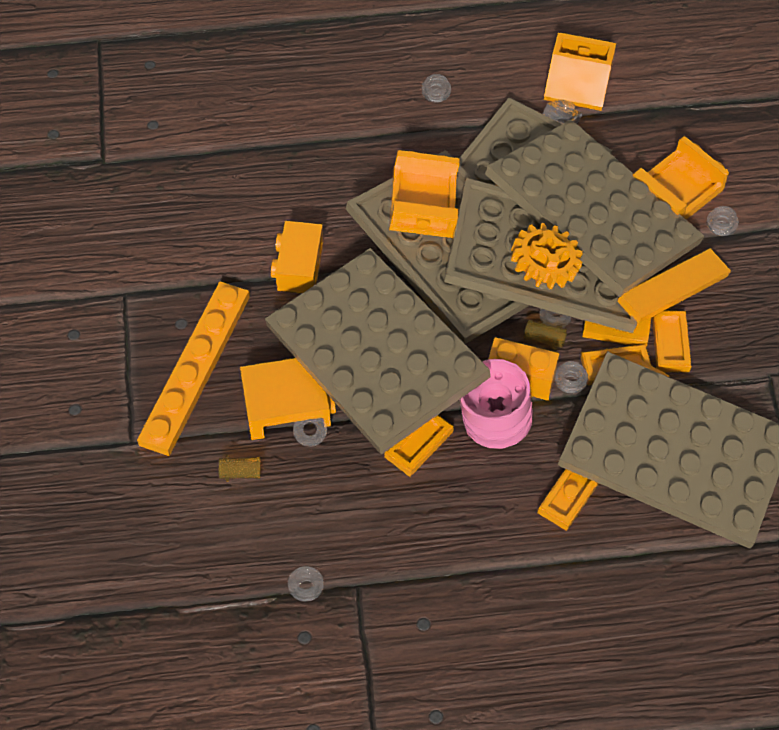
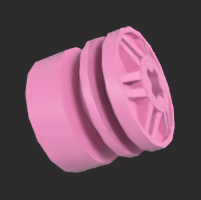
M488 359L482 362L490 369L491 377L459 399L467 434L477 444L487 448L503 449L521 441L526 437L532 426L531 389L526 373L516 364L504 359Z

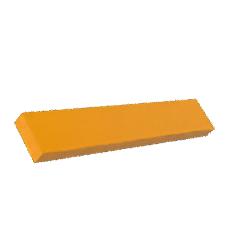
M642 360L638 364L657 373L670 377L669 375L665 374L664 372L658 370L657 368L651 366L650 364ZM565 469L538 508L537 513L567 531L599 483Z

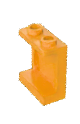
M683 136L679 139L677 149L648 172L640 168L633 174V177L645 183L649 191L661 201L668 203L673 212L677 215L680 214L687 220L724 190L729 172L721 162L714 160L698 144Z
M397 151L393 168L389 230L447 238L453 237L458 220V209L455 208L456 179L460 164L459 158L417 153L414 151Z
M296 358L240 367L251 440L265 438L263 427L316 418H323L324 427L331 426L330 414L336 413L335 402Z

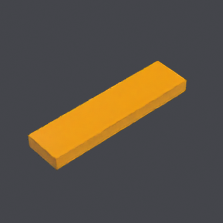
M710 248L630 289L619 297L617 302L637 321V324H640L725 279L731 270Z

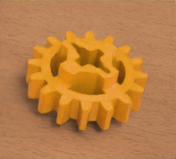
M541 223L538 230L531 224L527 231L521 230L512 245L511 251H513L510 259L513 262H518L515 267L516 272L524 271L526 273L524 276L525 281L533 278L535 279L536 287H539L544 282L549 289H553L555 283L563 288L567 281H574L583 263L580 260L583 252L576 250L577 240L569 241L567 239L569 236L568 231L560 234L558 233V226L554 225L552 230H549L545 223Z

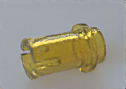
M529 319L525 329L524 340L552 345V349L556 350L557 347L563 348L567 329L562 328L560 324L555 327Z
M226 455V458H219V479H226V482H230V478L260 479V457L230 458V455Z

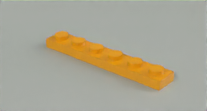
M224 282L218 283L137 439L139 446L170 456L250 298L248 290Z

